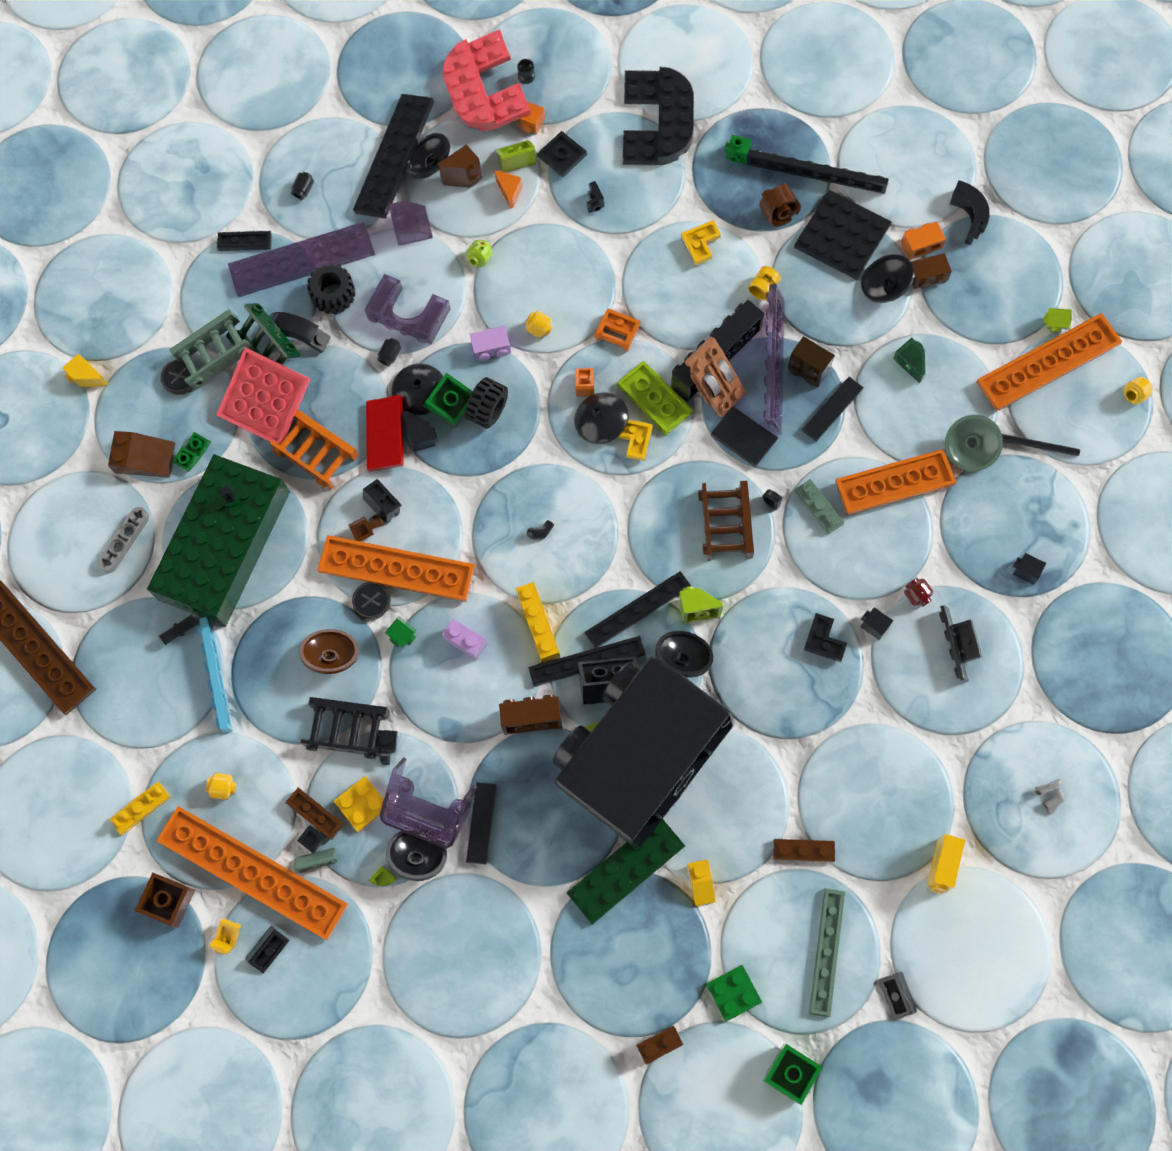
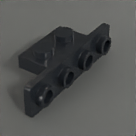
M942 605L940 606L941 612H939L942 623H945L946 626L944 634L946 640L950 641L951 649H949L952 660H955L956 663L954 668L957 679L968 682L964 663L983 658L973 621L970 619L953 624L949 608Z

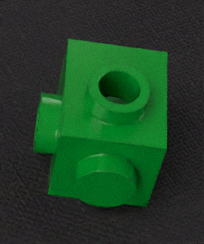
M732 134L730 141H726L724 151L727 152L726 159L746 164L752 140Z
M398 616L386 630L385 634L390 637V642L395 646L399 647L400 645L404 647L405 644L410 645L416 638L414 633L417 630Z

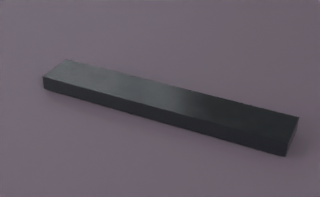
M679 571L585 631V635L594 648L600 647L678 597L679 592L683 591V588L691 587L683 573Z
M636 636L528 667L533 686L535 687L579 674L578 662L632 656L637 658L646 655L641 637Z

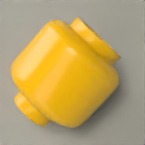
M540 311L531 312L524 323L526 331L537 338H541L543 335L548 336L552 329L550 325L551 318Z
M1136 377L1125 385L1123 393L1130 403L1140 404L1151 396L1153 387L1146 378Z
M214 773L212 777H208L206 792L209 793L210 798L228 800L230 794H235L237 783L233 782V777L230 774Z

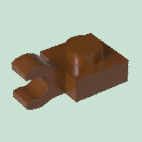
M376 514L368 521L364 516L348 524L355 540L362 541L374 535L372 529L380 527L384 523L379 514Z

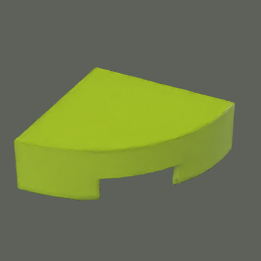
M382 865L368 881L377 886H388L398 879Z

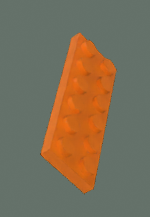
M944 449L837 478L835 483L848 516L951 487L956 484V480Z

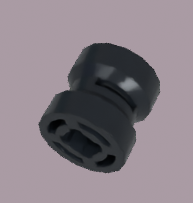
M522 59L517 64L518 78L524 84L531 83L535 79V68L532 60Z

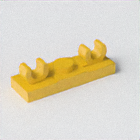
M158 781L109 820L120 835L123 836L169 800L171 796Z

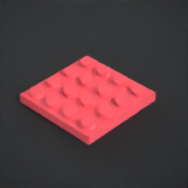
M244 348L216 415L270 442L273 440L280 445L287 436L294 420V414L300 406L311 378L249 348Z

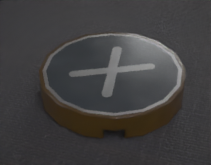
M173 360L163 368L161 382L167 391L175 395H183L193 389L185 382V379L191 375L183 360Z
M367 582L355 590L352 604L354 610L362 618L375 620L381 618L389 610L391 598L385 586Z

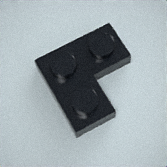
M815 613L804 651L841 663L847 643L829 637L834 622L833 618Z

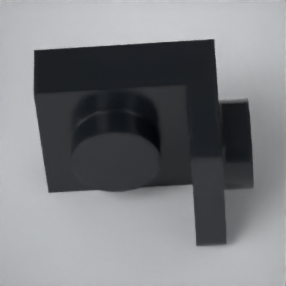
M596 181L589 183V191L587 193L590 200L586 202L588 213L597 212L605 207L604 197Z

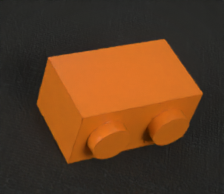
M936 221L934 223H926L917 229L907 230L902 237L901 244L909 260L942 249L946 238Z

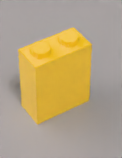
M944 834L937 839L926 884L927 887H931V891L943 894L955 888L965 839Z

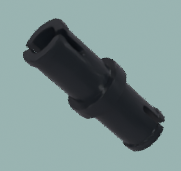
M191 614L178 624L174 623L172 628L159 635V637L167 645L177 637L184 636V633L198 625V622Z

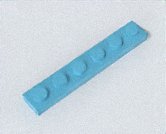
M207 617L200 618L198 632L200 637H203L204 642L201 644V648L207 658L205 669L210 674L211 680H208V685L214 695V698H212L213 708L217 710L218 717H215L216 726L224 733L232 732L212 622Z

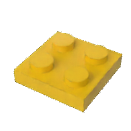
M366 776L334 800V803L358 833L390 808Z

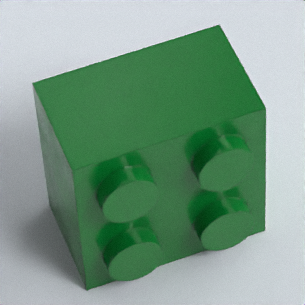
M446 372L423 406L454 427L466 411L467 402L472 390Z
M783 1043L762 1081L797 1104L802 1105L823 1067L788 1044Z

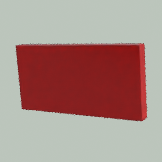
M401 395L366 401L367 470L369 472L404 466L403 400Z

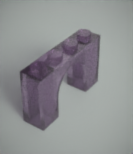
M384 274L364 309L368 320L373 323H381L390 330L400 331L406 337L412 336L421 343L432 345L451 310L449 300L432 294L420 315L408 319L401 318L393 312L394 304L403 290L401 281Z

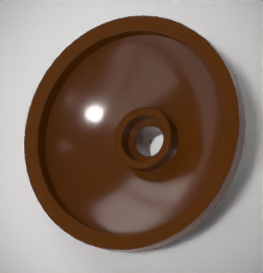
M324 629L307 636L300 645L299 653L302 663L308 669L321 674H336L349 669L356 662L359 655V647L356 640L350 634L336 629Z

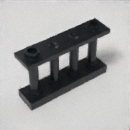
M316 697L309 698L308 705L315 714L310 739H301V744L306 747V750L317 751L318 749L362 754L364 758L376 759V756L380 757L381 751L375 748L380 721L383 718H389L390 711L387 707ZM325 710L333 711L332 713L334 714L329 743L317 741L322 714L325 713ZM344 713L352 714L353 717L348 745L337 744L341 718ZM363 716H371V719H373L367 748L356 747L360 722Z

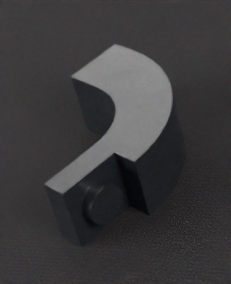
M958 180L949 204L965 210L970 216L971 227L964 243L971 245L974 239H978L980 232L984 233L989 222L990 210L986 198L977 188Z
M274 312L270 314L269 317L286 337L297 339L320 353L325 351L331 336L318 329L319 326L291 313Z

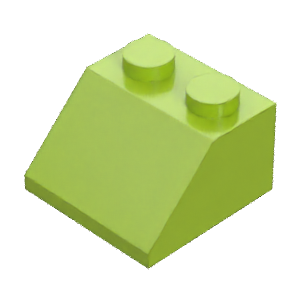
M686 587L682 589L683 591L679 592L678 603L683 624L721 617L722 602L702 589Z

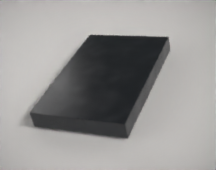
M734 406L711 433L714 439L755 468L778 440L777 436Z

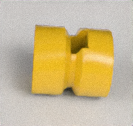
M762 266L757 272L756 278L749 284L748 290L755 298L766 301L780 282L781 276L775 269L769 266Z

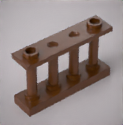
M748 480L740 481L739 488H736V490L707 491L706 483H702L701 490H698V499L702 501L706 542L703 544V555H707V561H711L712 553L741 551V553H745V559L753 558L754 544ZM730 497L740 499V505L735 508L708 509L707 499ZM738 515L742 519V523L735 526H709V517ZM739 533L743 535L741 543L711 545L710 535Z

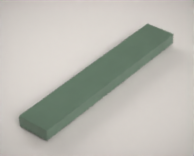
M824 888L809 1014L831 1016L845 891Z

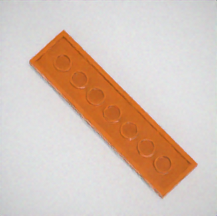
M1100 313L977 379L976 383L997 412L1118 347L1123 341L1104 315Z
M327 535L317 571L323 574L363 582H373L383 586L467 602L475 564Z

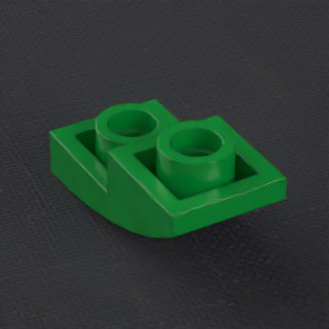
M193 432L185 448L181 446L172 463L189 472L206 452L211 441Z

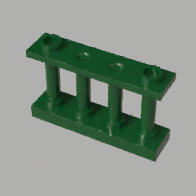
M259 303L245 304L243 306L250 315L242 328L237 330L241 340H247L255 348L253 351L261 354L257 346L266 333L271 341L261 355L269 358L275 347H277L281 351V355L276 362L282 365L287 358L300 357L301 354L297 351L295 345L288 340ZM254 321H256L260 329L251 341L247 337V332ZM228 331L226 337L235 346L236 344Z

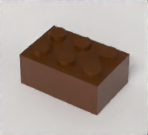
M553 694L544 695L541 699L526 697L523 698V701L516 702L514 699H508L499 704L501 728L504 735L563 728L559 697H555Z

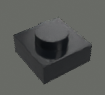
M309 825L297 841L314 854L326 837Z

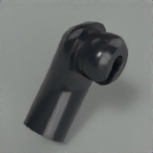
M546 520L542 528L530 527L526 534L532 540L545 539L555 525L551 521Z

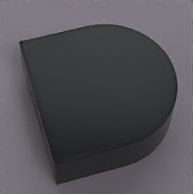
M767 489L762 498L767 505L777 510L781 506L782 496L771 489Z

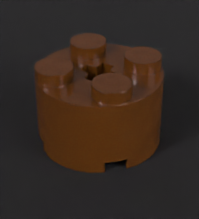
M786 183L773 189L765 190L759 203V207L767 221L775 227L788 224L793 220L791 217L794 214L798 215L801 210L800 202Z

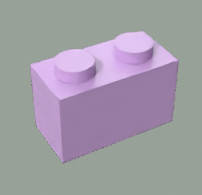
M505 326L470 333L476 361H486L496 356L504 357L511 353Z
M455 619L451 620L442 633L446 642L475 660L478 659L487 646L485 638Z

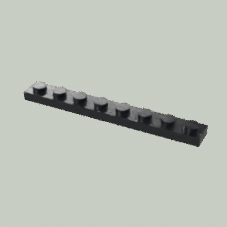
M749 149L747 165L881 194H885L889 178L879 175L874 176L865 172H855L846 168H836L827 164H817L812 161L798 160L794 157H784L760 150Z

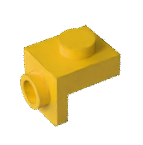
M224 918L221 919L215 939L210 943L209 948L214 949L219 954H228L236 946L242 925Z

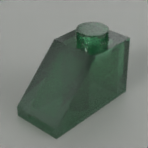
M911 337L896 350L893 359L918 383H921L925 376V349L919 341H915Z

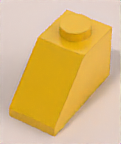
M79 353L62 367L66 372L65 378L71 384L75 382L79 387H100L108 384Z
M708 859L688 863L687 869L695 906L715 903Z

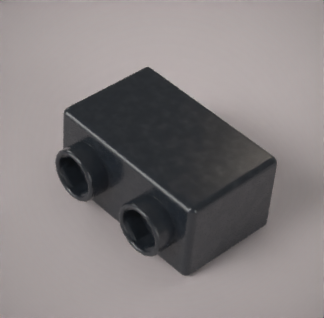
M651 656L642 668L633 662H628L621 667L611 679L603 694V700L611 705V708L592 732L584 726L576 727L564 739L553 757V764L561 770L555 778L556 786L636 850L642 847L734 725L732 713L729 709L657 656Z

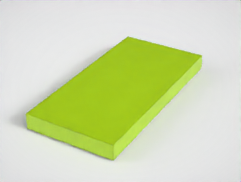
M644 360L616 383V386L666 436L694 412Z

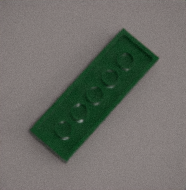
M662 819L639 850H636L626 842L567 891L566 894L591 925H593L679 853L685 845Z

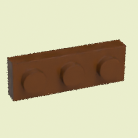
M299 787L285 802L330 840H333L345 825Z
M773 839V860L835 862V841Z

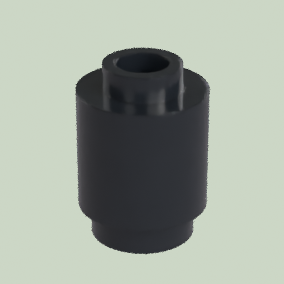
M307 172L298 173L291 187V194L300 200L307 197L314 183L312 175Z
M394 338L385 339L377 354V360L385 366L393 364L401 350L400 342Z

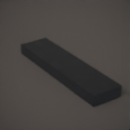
M848 377L804 426L802 431L817 442L862 392L864 387L851 377Z
M476 782L466 863L487 865L496 784Z

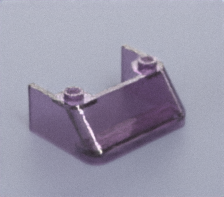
M403 757L392 769L380 811L381 821L387 826L440 847H451L455 843L468 816L477 786L473 785L463 800L456 799L450 804L449 809L443 808L413 796V782L402 776L407 761Z

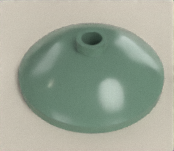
M973 414L961 417L950 426L945 437V450L948 458L954 465L966 471H980L988 468L995 463L1003 448V437L999 427L991 419L982 415ZM971 438L976 439V442L973 445L969 444V440Z

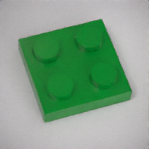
M743 964L706 983L725 1022L763 1003Z

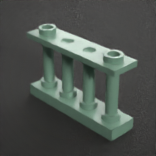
M226 310L169 349L176 359L184 361L191 375L185 379V382L194 389L201 387L205 382L238 361L244 348L255 349L247 340H241L234 327L240 323V320L231 310ZM226 331H229L236 344L228 351L220 338ZM212 341H214L220 353V356L213 361L205 348ZM197 351H199L205 363V366L198 371L190 358Z

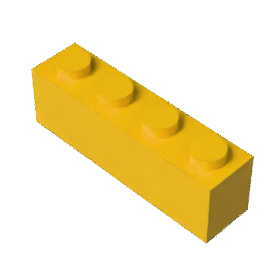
M532 582L517 587V596L541 663L560 658V653L535 583Z

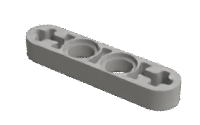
M136 507L129 513L99 558L98 565L104 572L111 573L117 569L147 524L149 514L144 508ZM137 514H139V515L142 514V515H143V518H142V519H141V518H138V519H137L136 515H137ZM127 528L134 529L131 536L124 535ZM122 543L123 549L120 552H115V545ZM110 561L112 564L106 566L104 563Z

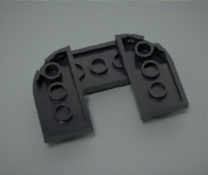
M660 67L659 71L625 70L624 104L659 105L658 131L623 130V165H665L675 162L679 159V156L689 150L693 140L694 92L690 82L683 74L669 67Z

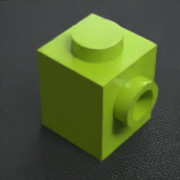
M1049 308L1048 313L1044 314V324H1047L1046 327L1051 329L1050 332L1061 333L1062 330H1070L1073 311L1072 309Z

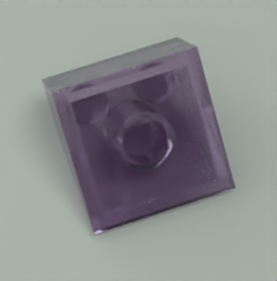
M406 200L388 204L398 246L433 238L426 206Z

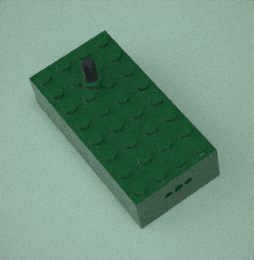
M213 454L147 590L158 601L202 618L207 617L210 621L227 626L290 492L283 480Z

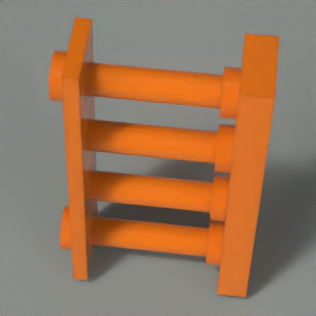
M297 409L294 414L296 425L280 445L273 440L270 442L273 448L272 452L280 458L282 456L311 475L321 487H328L332 490L333 485L329 480L345 459L350 458L355 461L359 456L357 450ZM302 429H308L310 436L293 455L288 452L286 448ZM321 438L325 441V445L308 465L301 461L300 458L314 441ZM336 448L339 451L338 457L323 475L314 470L330 449Z

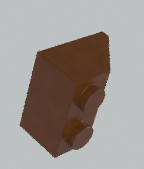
M467 144L438 163L441 181L444 186L469 188L482 179L480 160Z

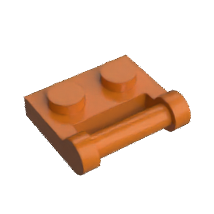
M607 308L594 338L620 346L628 352L641 325V321ZM608 329L627 338L622 340L605 333L604 330Z

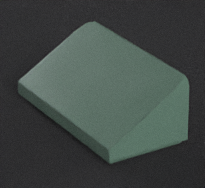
M329 848L314 854L310 853L299 856L295 859L294 868L298 872H303L337 863L336 849Z

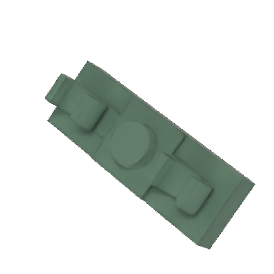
M811 479L795 489V493L828 535L844 525V521Z

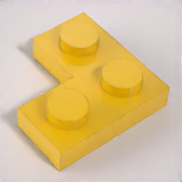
M714 220L681 233V238L696 266L712 259L713 255L707 243L721 238V233Z
M628 419L625 430L617 437L630 440L626 454L627 458L645 461L653 424Z

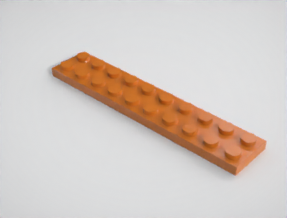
M177 806L156 840L327 941L349 905L180 806Z

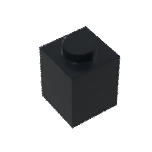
M1024 553L1021 558L1017 557L1015 560L1013 575L1034 585L1040 578L1046 562Z
M874 607L871 612L867 610L862 616L861 620L863 623L860 627L880 640L894 620Z

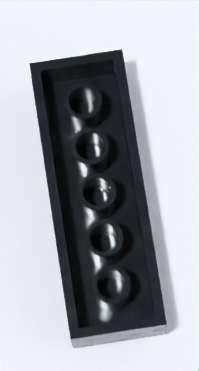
M747 300L744 304L740 303L736 307L735 312L723 320L719 328L716 327L712 330L710 337L715 338L728 361L761 331L764 312ZM702 340L698 344L697 349L705 342V340ZM692 352L685 357L681 365H676L672 370L671 388L686 402L699 391L691 378V368L685 364V361L693 354Z

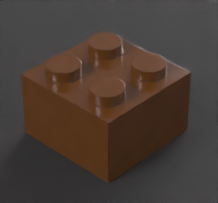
M152 872L135 911L178 928L195 889Z

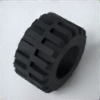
M331 263L329 266L324 264L322 268L317 267L315 269L316 272L312 271L310 274L311 278L307 280L308 293L314 306L318 307V310L321 312L324 310L326 314L330 312L337 314V311L343 312L345 307L348 309L350 307L349 303H353V297L356 294L351 275L338 264L336 267ZM336 284L340 286L333 293H323V290L329 285Z
M488 377L483 378L469 397L465 412L466 419L486 429L490 428L498 420L505 407L508 387Z

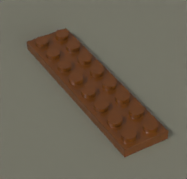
M0 580V641L61 712L67 716L97 689L4 582Z

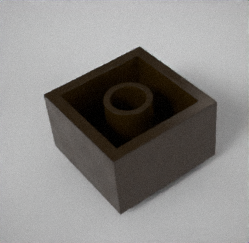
M803 336L791 352L787 369L793 375L805 379L808 384L819 388L831 370L835 355Z

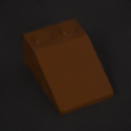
M114 431L108 466L115 474L170 477L175 442L134 432Z

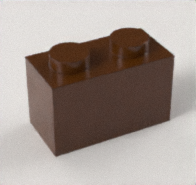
M945 253L911 261L915 270V277L912 283L914 289H924L936 283L943 284L949 280L952 273Z
M673 1025L636 1046L647 1065L683 1046V1043Z

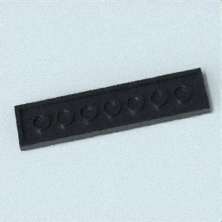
M401 94L354 205L353 211L355 214L387 218L433 107L434 100L432 97Z

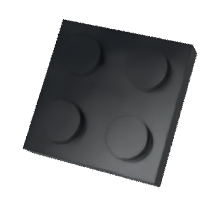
M561 131L537 155L539 159L561 177H564L587 156V151Z

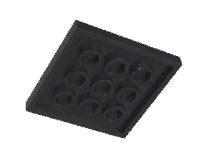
M829 190L797 239L794 248L857 280L890 228L892 221Z

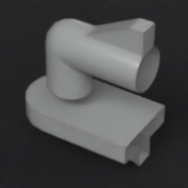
M1060 779L1035 787L1037 795H1044L1049 791L1052 792L1054 797L1043 803L1049 815L1053 814L1058 805L1065 801L1061 789L1056 788L1062 784Z

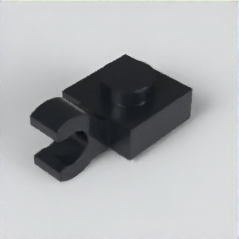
M378 731L376 749L381 751V765H390V752L397 751V731Z

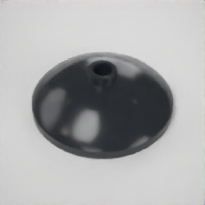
M433 133L420 139L406 172L414 179L428 178L439 171L438 163L446 159L450 153L448 138L441 133Z
M898 254L886 255L877 259L866 269L862 276L861 288L864 295L876 303H887L898 299L911 287L915 277L914 267L908 258Z
M417 363L409 365L395 376L391 388L392 396H402L403 411H408L414 415L431 413L423 405L443 378V375L438 369L428 364ZM416 382H420V385L415 386L414 384Z
M601 392L593 394L586 398L576 410L574 417L576 431L582 439L592 444L611 442L625 430L629 419L628 408L625 402L613 393Z
M668 632L660 637L655 648L656 656L684 677L701 676L711 668L713 663V651L709 644L700 636L691 632Z
M408 828L396 833L390 839L386 848V860L390 869L396 875L410 881H424L435 877L442 871L447 859V849L442 839L432 831L423 828Z

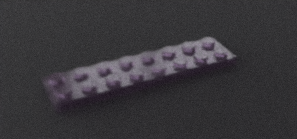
M361 222L228 263L237 296L241 297L309 276L312 271L316 272L315 269L317 267L322 268L324 264L329 266L331 263L335 267L337 264L341 266L373 256L375 252L365 222Z
M769 284V292L766 293L767 302L769 303V308H766L768 325L765 327L766 335L768 336V342H765V350L768 353L767 359H765L767 376L764 377L767 393H764L766 410L763 412V417L774 434H782L785 300L777 284Z

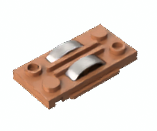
M709 337L685 361V364L691 368L690 372L692 373L691 378L706 403L712 406L717 416L723 417L747 393L715 338Z

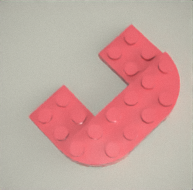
M500 29L469 43L467 39L457 43L447 55L443 66V77L455 111L466 126L477 128L478 131L495 130L531 114L520 82L490 96H487L480 73L511 60Z

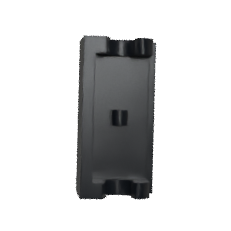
M378 479L363 488V500L376 514H379L386 525L391 522V517L394 514L396 516L399 515L402 504Z

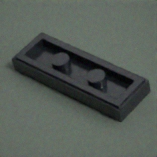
M271 231L218 232V251L271 250Z

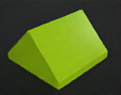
M529 140L495 149L502 171L505 173L537 163L535 147Z

